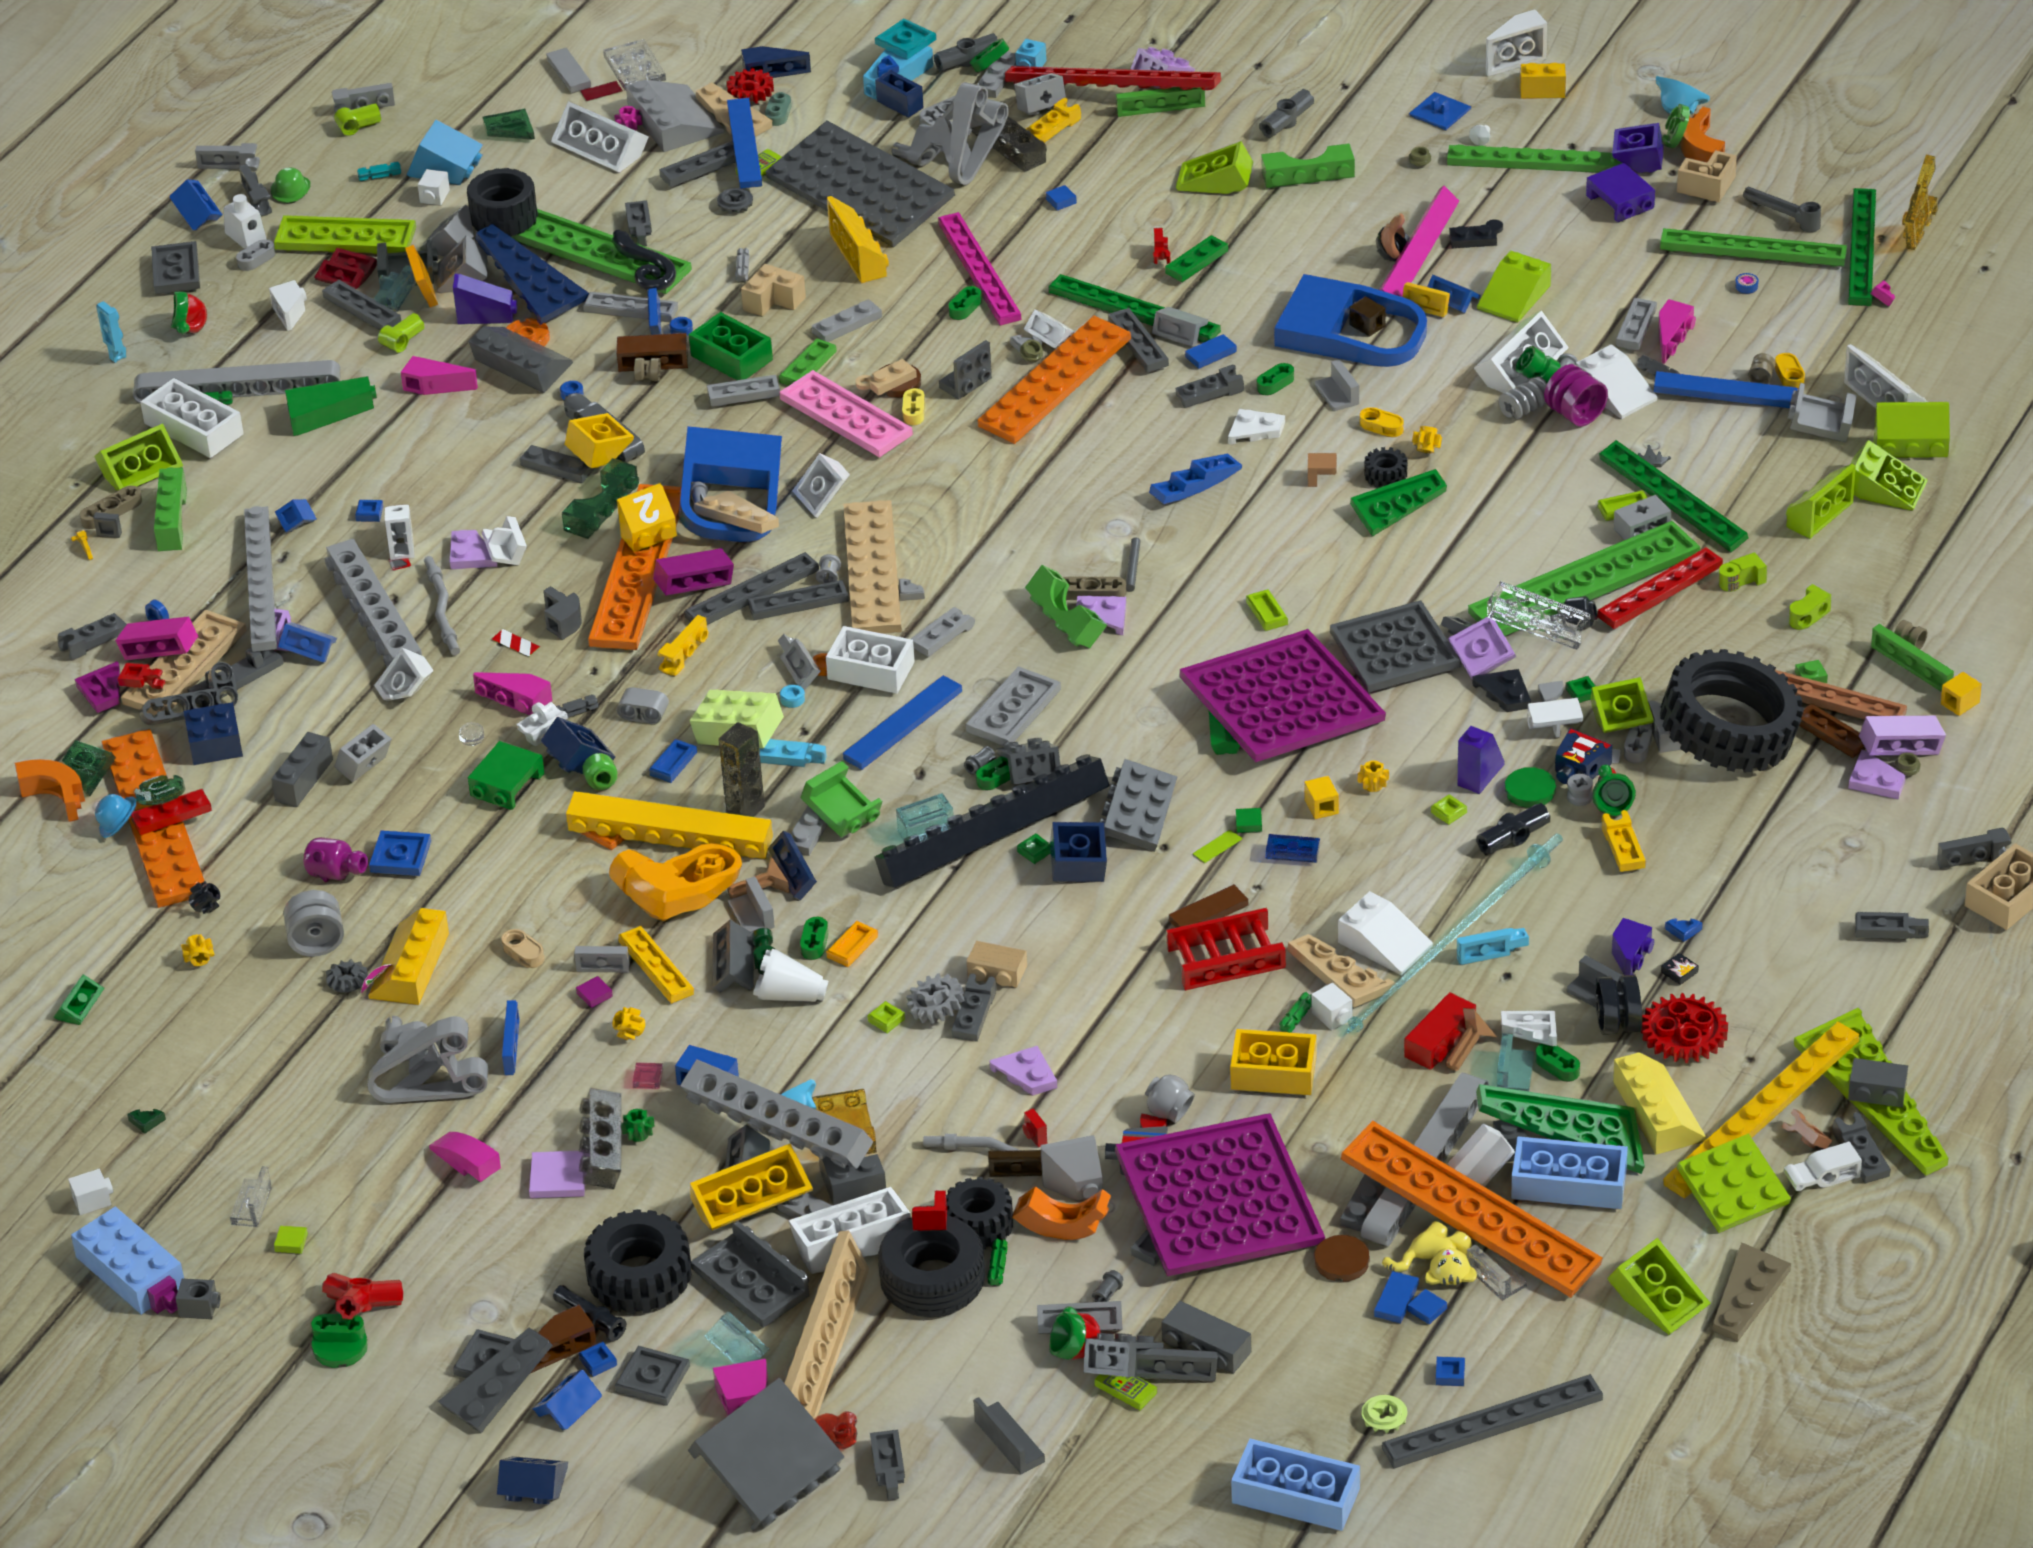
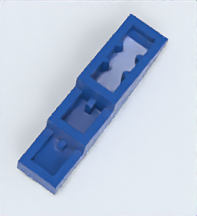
M1228 453L1192 460L1190 469L1171 472L1169 481L1151 484L1149 493L1163 504L1182 500L1224 481L1241 470L1242 464Z

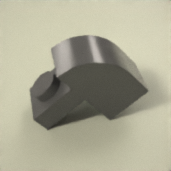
M550 586L543 590L546 609L544 611L546 629L561 640H564L575 633L582 624L580 600L574 592L566 597L564 593Z

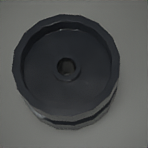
M1621 975L1617 986L1612 976L1596 978L1595 1003L1601 1034H1617L1620 1022L1625 1033L1641 1032L1642 1005L1636 975Z

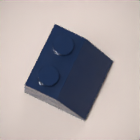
M556 717L540 740L547 747L546 752L559 761V767L568 773L574 771L583 774V764L593 754L603 753L612 760L616 757L591 729L560 717Z
M517 1456L501 1459L499 1461L497 1495H505L506 1501L522 1502V1497L533 1498V1503L550 1504V1500L560 1497L568 1469V1461Z

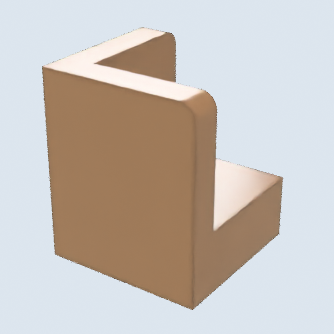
M1308 453V487H1317V475H1335L1337 473V453Z

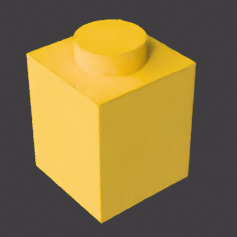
M1961 672L1942 685L1940 704L1960 716L1980 703L1982 683L1965 672Z
M1329 776L1304 781V800L1314 819L1339 814V794Z

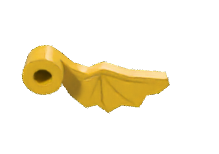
M85 530L76 532V535L72 536L71 540H78L88 559L92 560L93 556L87 542Z

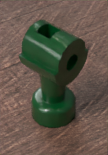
M758 928L752 933V942L756 947L754 950V963L758 973L764 975L765 971L760 970L766 950L771 951L775 948L771 946L773 943L772 931L768 928Z

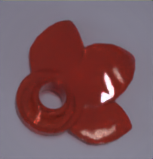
M845 1411L838 1417L834 1414L825 1413L815 1417L814 1420L837 1448L846 1449L856 1443L858 1432L855 1427L857 1417L854 1413Z

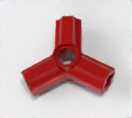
M332 1273L328 1274L326 1280L322 1283V1292L326 1293L328 1298L337 1300L336 1311L344 1319H353L360 1312L370 1311L372 1307L401 1305L403 1301V1288L400 1280L372 1281L367 1278H349Z

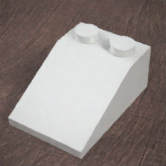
M1536 10L1515 15L1486 38L1487 76L1518 68L1521 64L1535 63L1546 59L1547 22Z
M1609 345L1575 363V365L1586 371L1590 376L1605 384L1608 389V399L1605 408L1621 419L1657 401V395L1627 355L1613 345Z
M1370 891L1338 920V943L1401 976L1433 947V942L1390 901Z

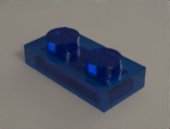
M1269 834L1266 846V859L1317 863L1320 838Z

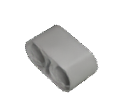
M631 687L624 691L616 711L625 720L657 724L661 721L666 711L669 699L664 693L659 691Z

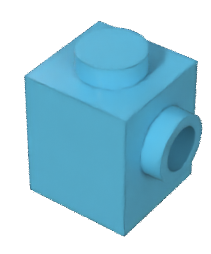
M1025 39L1015 53L1016 66L1043 67L1046 62V43Z

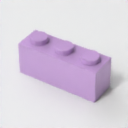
M1866 716L1859 737L1869 756L1901 755L1903 753L1939 755L1946 734L1936 716Z

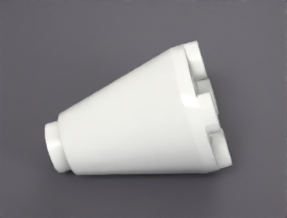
M776 949L766 950L760 970L765 972L764 975H759L753 995L758 996V999L811 1002H816L817 999L824 1000L828 980H824L823 976Z

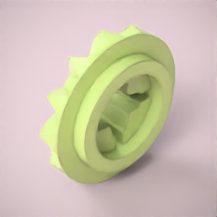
M1378 1395L1372 1397L1362 1407V1419H1364L1366 1427H1373L1375 1432L1384 1430L1387 1434L1390 1429L1398 1431L1400 1425L1406 1424L1407 1407L1400 1399L1394 1396ZM1389 1410V1416L1381 1419L1380 1415H1384Z

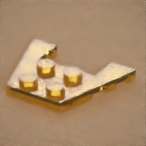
M1926 154L1914 193L1910 199L1908 212L1906 211L1903 215L1902 225H1905L1903 238L1906 239L1907 249L1916 250L1925 234V231H1923L1924 226L1931 224V214L1936 215L1938 211V198L1928 196V186L1936 169L1935 156Z

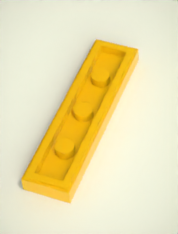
M642 926L618 935L619 943L622 946L628 947L629 955L671 1004L694 995L693 986Z

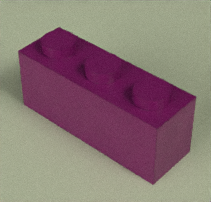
M722 548L656 559L653 580L665 596L724 586L732 582L734 564Z

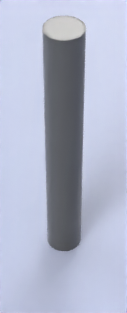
M1137 537L1131 539L1126 577V591L1128 592L1135 590L1141 540Z

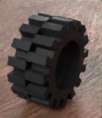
M1381 447V451L1376 448L1373 449V453L1370 451L1368 456H1365L1364 476L1370 485L1375 483V487L1379 488L1380 485L1383 487L1406 479L1408 460L1406 455L1401 453V450L1393 451L1392 447H1389V450H1385V447Z

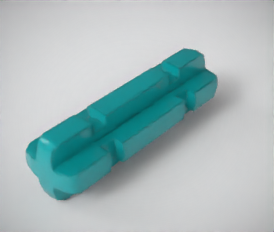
M392 162L390 165L386 163L369 166L370 169H366V167L357 169L360 181L368 180L369 177L377 179L389 177V174H392V176L401 174L399 162Z

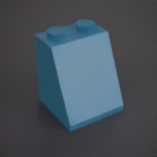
M435 120L419 144L407 175L421 179L426 169L448 172L450 184L461 185L464 178H470L475 168L473 165L477 166L483 156L480 153L483 144Z

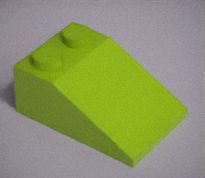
M1242 141L1183 162L1176 189L1178 191L1229 194L1234 191L1240 192L1248 186L1254 162Z
M1510 250L1498 264L1477 305V309L1518 323L1551 286V263Z
M1658 1238L1618 1266L1607 1278L1624 1301L1668 1335L1672 1334L1711 1304Z

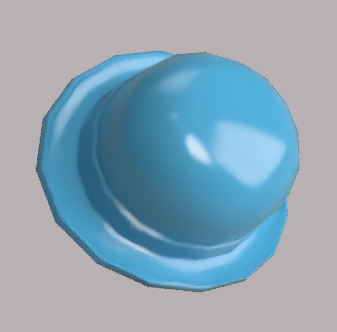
M109 794L98 802L95 808V818L100 824L99 831L102 837H112L124 826L136 807L137 799L134 797L122 798L117 794Z

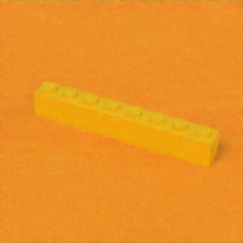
M576 791L573 793L566 812L568 831H575L577 833L594 831L600 836L614 837L618 834L626 840H637L691 849L704 844H719L734 849L740 856L766 859L767 848L770 846L773 838L772 822L770 819Z

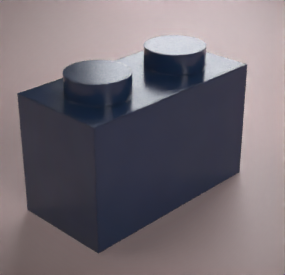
M892 70L875 80L877 102L908 118L924 108L921 85Z

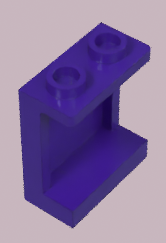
M1625 163L1587 177L1586 196L1590 200L1601 197L1614 209V220L1617 222L1651 210L1655 206V189Z

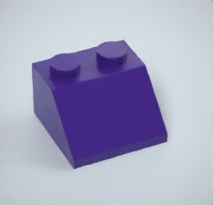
M1659 123L1615 129L1612 150L1613 158L1625 163L1639 173H1652L1662 170L1664 143Z

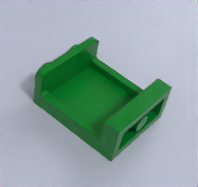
M498 741L468 776L470 796L513 810L516 806L515 795L530 777L540 780L545 774L542 755Z

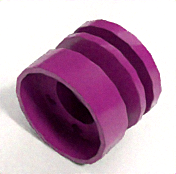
M1574 364L1564 365L1551 376L1544 392V401L1548 407L1580 427L1593 422L1602 413L1608 399V389L1605 384Z

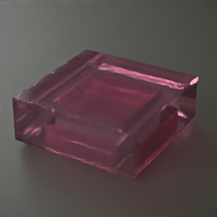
M636 1062L632 1081L633 1088L660 1089L663 1063Z

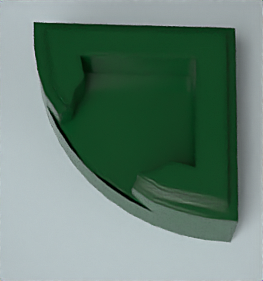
M138 1109L127 1114L128 1121L143 1133H147L166 1120L165 1113L158 1109L141 1112Z

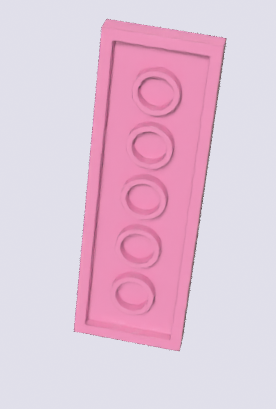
M814 370L780 391V400L878 457H881L913 435L912 427Z

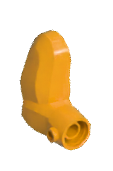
M712 843L699 845L687 853L673 857L664 863L654 862L635 850L627 849L613 859L609 869V876L624 894L630 896L650 917L666 921L683 912L701 909L710 904L736 881L742 867L741 856L734 849Z

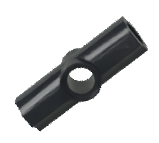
M1542 803L1536 804L1517 815L1510 812L1506 813L1499 819L1496 826L1477 835L1476 843L1479 845L1480 851L1485 855L1492 854L1510 843L1519 846L1528 839L1531 832L1550 823L1551 816L1547 811V807Z

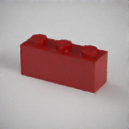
M1449 992L1404 1038V1057L1432 1070L1438 1062H1442L1445 1059L1447 1053L1453 1047H1456L1465 1033L1466 1025L1463 1008L1476 1011V1004Z

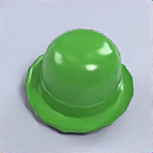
M293 167L284 168L275 177V182L271 186V195L279 202H296L307 194L311 187V182L298 169Z

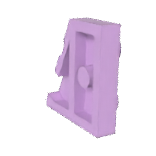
M476 530L452 531L451 569L497 567V562L491 560L486 544Z
M1038 1046L989 1060L991 1071L997 1072L999 1070L1007 1075L1009 1082L1021 1086L1024 1091L1032 1096L1057 1088V1079Z

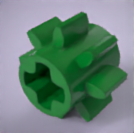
M632 1109L627 1115H623L621 1131L622 1134H628L629 1141L641 1142L646 1140L648 1136L653 1135L652 1128L655 1127L654 1117H648L647 1110Z

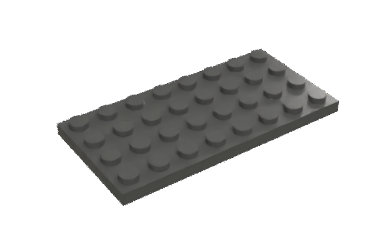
M828 120L765 171L767 178L826 211H828L827 197L829 196L852 207L857 215L863 218L865 227L871 230L872 236L893 248L955 196L953 188Z

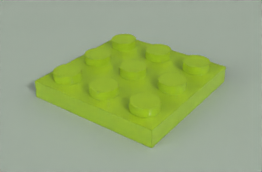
M1750 1134L1680 1161L1677 1165L1681 1176L1718 1233L1786 1206L1791 1200V1197Z

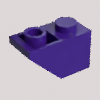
M1622 918L1612 934V955L1623 974L1632 975L1636 970L1639 971L1641 969L1645 955L1647 953L1650 954L1653 950L1655 940L1652 938L1651 926L1626 918Z

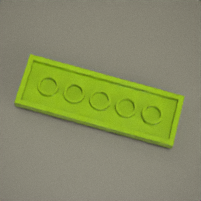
M283 215L274 246L275 250L335 252L336 248L355 253L377 254V243H386L388 253L406 252L405 248L411 245L416 230V221Z

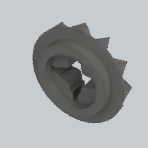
M731 188L719 194L717 203L722 211H728L730 214L732 212L739 213L741 210L747 211L748 207L752 206L753 195L746 189Z
M352 959L348 962L340 960L338 965L331 964V969L326 971L327 985L338 992L355 991L362 987L364 980L368 976L367 968L363 967L361 961L354 963Z

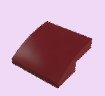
M336 248L331 259L323 261L314 278L315 280L330 284L341 280L357 289L375 270L377 259Z

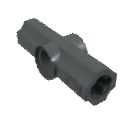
M992 33L977 39L962 38L958 40L957 46L942 50L933 55L937 69L941 72L958 65L963 67L972 66L970 64L972 58L998 40L997 36Z
M1302 89L1290 99L1279 100L1277 102V109L1259 123V129L1265 137L1271 138L1284 128L1294 127L1297 124V117L1314 104V97L1310 94V91Z

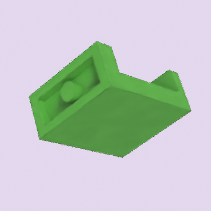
M843 761L806 781L800 797L841 838L849 833L857 832L867 822H874L880 815V808L883 802L880 798L871 802L846 778L849 767Z

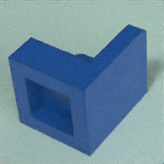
M292 499L275 511L285 532L293 531L304 522H314L317 520L306 499Z

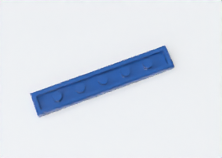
M749 98L727 100L740 188L761 187L762 178Z
M1656 371L1653 392L1790 408L1793 405L1790 404L1793 390L1798 391V388Z
M944 675L843 752V760L863 770L962 692V685Z

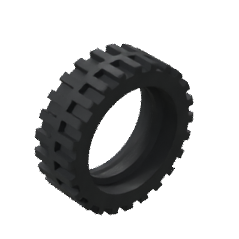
M1712 649L1704 650L1702 655L1698 652L1692 653L1689 659L1684 657L1680 660L1679 665L1675 666L1660 706V719L1664 720L1662 724L1664 730L1671 732L1669 738L1674 743L1679 742L1681 744L1680 749L1685 753L1691 752L1694 754V759L1700 762L1702 759L1710 762V766L1717 768L1719 765L1727 767V771L1735 772V769H1742L1744 773L1752 772L1753 768H1757L1758 771L1766 770L1768 764L1774 767L1779 764L1780 759H1785L1801 722L1804 709L1801 707L1803 701L1801 696L1796 695L1798 689L1795 685H1789L1787 683L1788 677L1784 673L1778 674L1775 671L1776 667L1769 664L1767 666L1760 662V658L1755 656L1753 659L1746 657L1743 652L1737 651L1736 654L1728 653L1727 649H1720L1719 652L1714 653ZM1718 695L1738 700L1756 710L1768 724L1744 726L1727 722L1708 712L1695 697Z

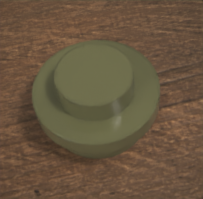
M1415 147L1409 154V161L1415 166L1422 167L1431 162V154L1425 147Z
M1027 340L1021 345L1020 355L1026 361L1036 362L1042 358L1043 349L1038 341Z
M1903 753L1895 761V769L1906 776L1915 775L1920 771V761L1912 753Z

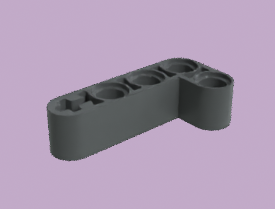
M225 662L216 663L208 673L210 689L148 700L140 710L141 720L147 725L185 720L184 712H173L171 703H180L183 711L198 708L195 704V699L197 698L204 699L207 702V707L223 704L220 701L221 694L229 695L231 702L235 706L238 701V692L232 667ZM215 671H224L226 680H218L215 677ZM164 706V711L157 712L155 717L151 713L147 714L150 707H152L153 711H158Z

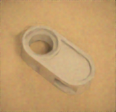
M511 929L502 935L504 952L522 966L536 968L543 964L545 960L543 946L524 931ZM511 940L521 941L520 943L514 945L508 943Z

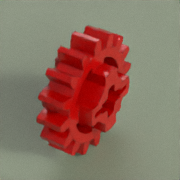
M754 68L750 71L743 69L740 73L735 72V76H729V81H726L728 93L738 99L749 98V102L754 101L755 104L760 100L766 101V96L771 97L772 92H774L773 77H770L768 72L763 74L762 69L759 71H755Z

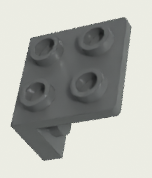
M985 340L955 359L953 362L954 371L939 380V388L959 400L992 378L990 342Z
M1042 738L1027 739L1026 744L1018 745V742H1007L1003 744L1002 748L996 749L998 755L1008 758L1011 784L1014 785L1032 782L1033 778L1042 774L1049 775L1055 772L1054 769L1061 765L1058 746L1051 744L1047 740L1042 741Z
M1097 1333V1338H1085L1083 1372L1135 1377L1136 1349L1163 1348L1164 1343L1154 1342V1336L1137 1335L1136 1340V1336H1132V1334L1115 1333L1114 1338V1334Z

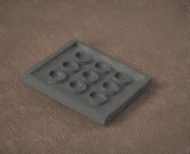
M1422 600L1330 625L1331 635L1368 693L1460 668L1459 657Z

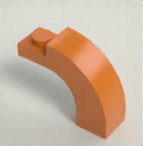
M1702 107L1692 118L1689 117L1687 128L1680 141L1681 151L1686 158L1707 163L1715 150L1725 153V141L1705 135L1706 131L1710 128V108Z
M45 759L15 763L22 797L37 794L55 795L64 801L68 821L79 820L77 810L82 809L80 802H85L81 780L72 768L63 763Z
M1035 1186L1019 1197L1012 1218L1027 1229L1045 1237L1063 1240L1081 1239L1091 1236L1096 1232L1099 1221L1106 1216L1109 1210L1107 1205L1111 1195L1102 1189L1084 1202L1066 1204L1050 1198Z

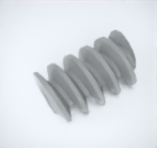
M1541 377L1532 378L1522 385L1509 390L1507 393L1500 395L1499 406L1502 413L1506 417L1511 418L1513 416L1515 419H1520L1523 415L1529 414L1530 411L1537 410V407L1541 408L1546 404L1544 401L1546 381Z

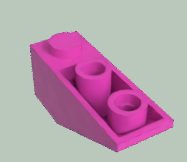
M1668 299L1659 311L1658 334L1662 363L1665 364L1670 356H1674L1677 346L1680 342H1684L1688 331L1694 328L1696 323L1694 306Z
M412 356L401 371L403 390L422 395L477 390L478 388L476 369Z
M475 672L473 674L475 693L518 710L521 713L531 715L533 714L532 706L537 702L545 706L553 701L550 682L535 675Z

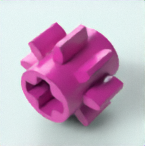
M624 106L620 108L619 114L614 115L615 122L635 131L638 130L637 125H642V115H640L639 110H635L632 106Z

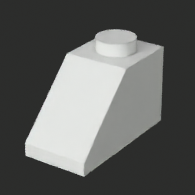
M295 280L269 288L272 307L287 331L292 330L305 312L304 301L307 300L303 287L299 288Z

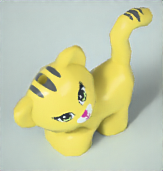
M1436 1221L1432 1222L1424 1232L1413 1239L1410 1248L1404 1253L1402 1261L1397 1263L1389 1257H1385L1382 1260L1383 1266L1389 1271L1400 1273L1408 1270L1414 1258L1432 1259L1430 1270L1425 1275V1281L1430 1285H1457L1461 1282H1474L1477 1278V1273L1470 1266L1467 1258L1472 1247L1471 1238L1460 1231L1448 1237L1447 1227Z

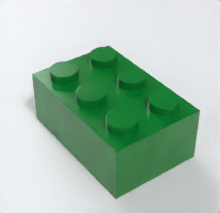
M719 312L689 333L691 356L735 380L749 378L773 360L770 337L722 312Z

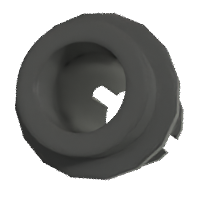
M985 746L975 755L968 756L964 763L966 771L970 774H976L979 768L995 760L996 756H993L995 752L991 747Z
M1115 1270L1104 1273L1103 1281L1092 1293L1093 1300L1095 1302H1109L1115 1291L1123 1287V1276Z

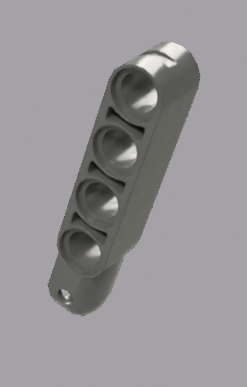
M572 393L565 397V414L571 420L608 413L634 436V440L616 458L620 463L625 464L645 453L641 439L600 404L591 402L580 393Z

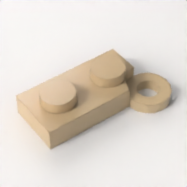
M901 359L872 373V377L869 375L857 377L856 387L860 390L871 389L879 396L916 378V369L904 359Z

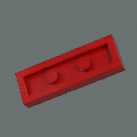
M199 789L137 810L131 814V819L139 834L143 835L211 812L212 808L203 789Z

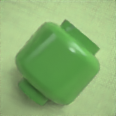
M603 753L593 754L583 764V774L588 785L593 789L606 790L615 784L618 771L613 760L608 755Z

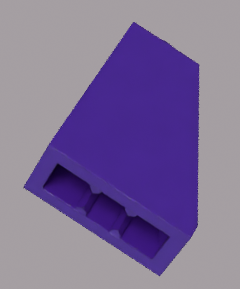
M462 274L454 275L453 294L457 324L513 322V314H517L518 306L517 300H513L511 290Z
M1470 726L1458 740L1457 786L1480 794L1505 765V761L1494 735Z

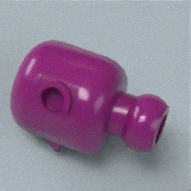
M318 837L312 839L307 844L303 854V864L307 873L313 877L321 878L324 882L329 880L340 881L344 880L349 875V872L354 875L365 872L368 858L362 851L352 852L350 845L343 840Z

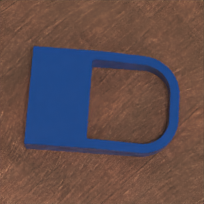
M1303 274L1274 328L1275 347L1373 366H1397L1410 361L1419 352L1427 335V317L1419 305L1404 297L1365 285ZM1366 296L1385 307L1386 314L1405 317L1413 321L1417 327L1410 340L1401 347L1381 348L1339 335L1349 317V307Z
M687 426L679 518L684 527L703 538L734 542L755 541L768 535L771 530L761 534L732 524L709 522L698 517L690 507L691 482L767 489V512L775 516L782 436Z

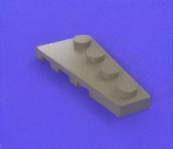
M1741 1242L1713 1322V1332L1738 1342L1791 1271V1263Z

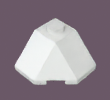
M402 648L374 686L383 700L386 701L411 697L428 680L433 669L424 656Z

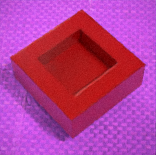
M1034 1108L1024 1112L1025 1124L1022 1125L1026 1138L1032 1139L1038 1148L1041 1145L1048 1144L1046 1123Z

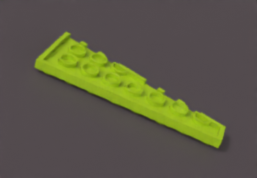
M1859 1008L1794 1038V1046L1803 1053L1837 1022L1842 1023L1859 1034V1042L1823 1073L1847 1099L1849 1097V1084L1854 1058L1892 1063L1891 1060L1888 1061L1883 1052L1882 1044L1875 1039L1872 1027L1865 1022L1862 1017V1010ZM1907 1091L1905 1092L1903 1107L1849 1100L1925 1176L1948 1165L1946 1152L1937 1137H1933L1927 1126V1120L1924 1116L1920 1115L1916 1108L1917 1103L1914 1098H1910Z

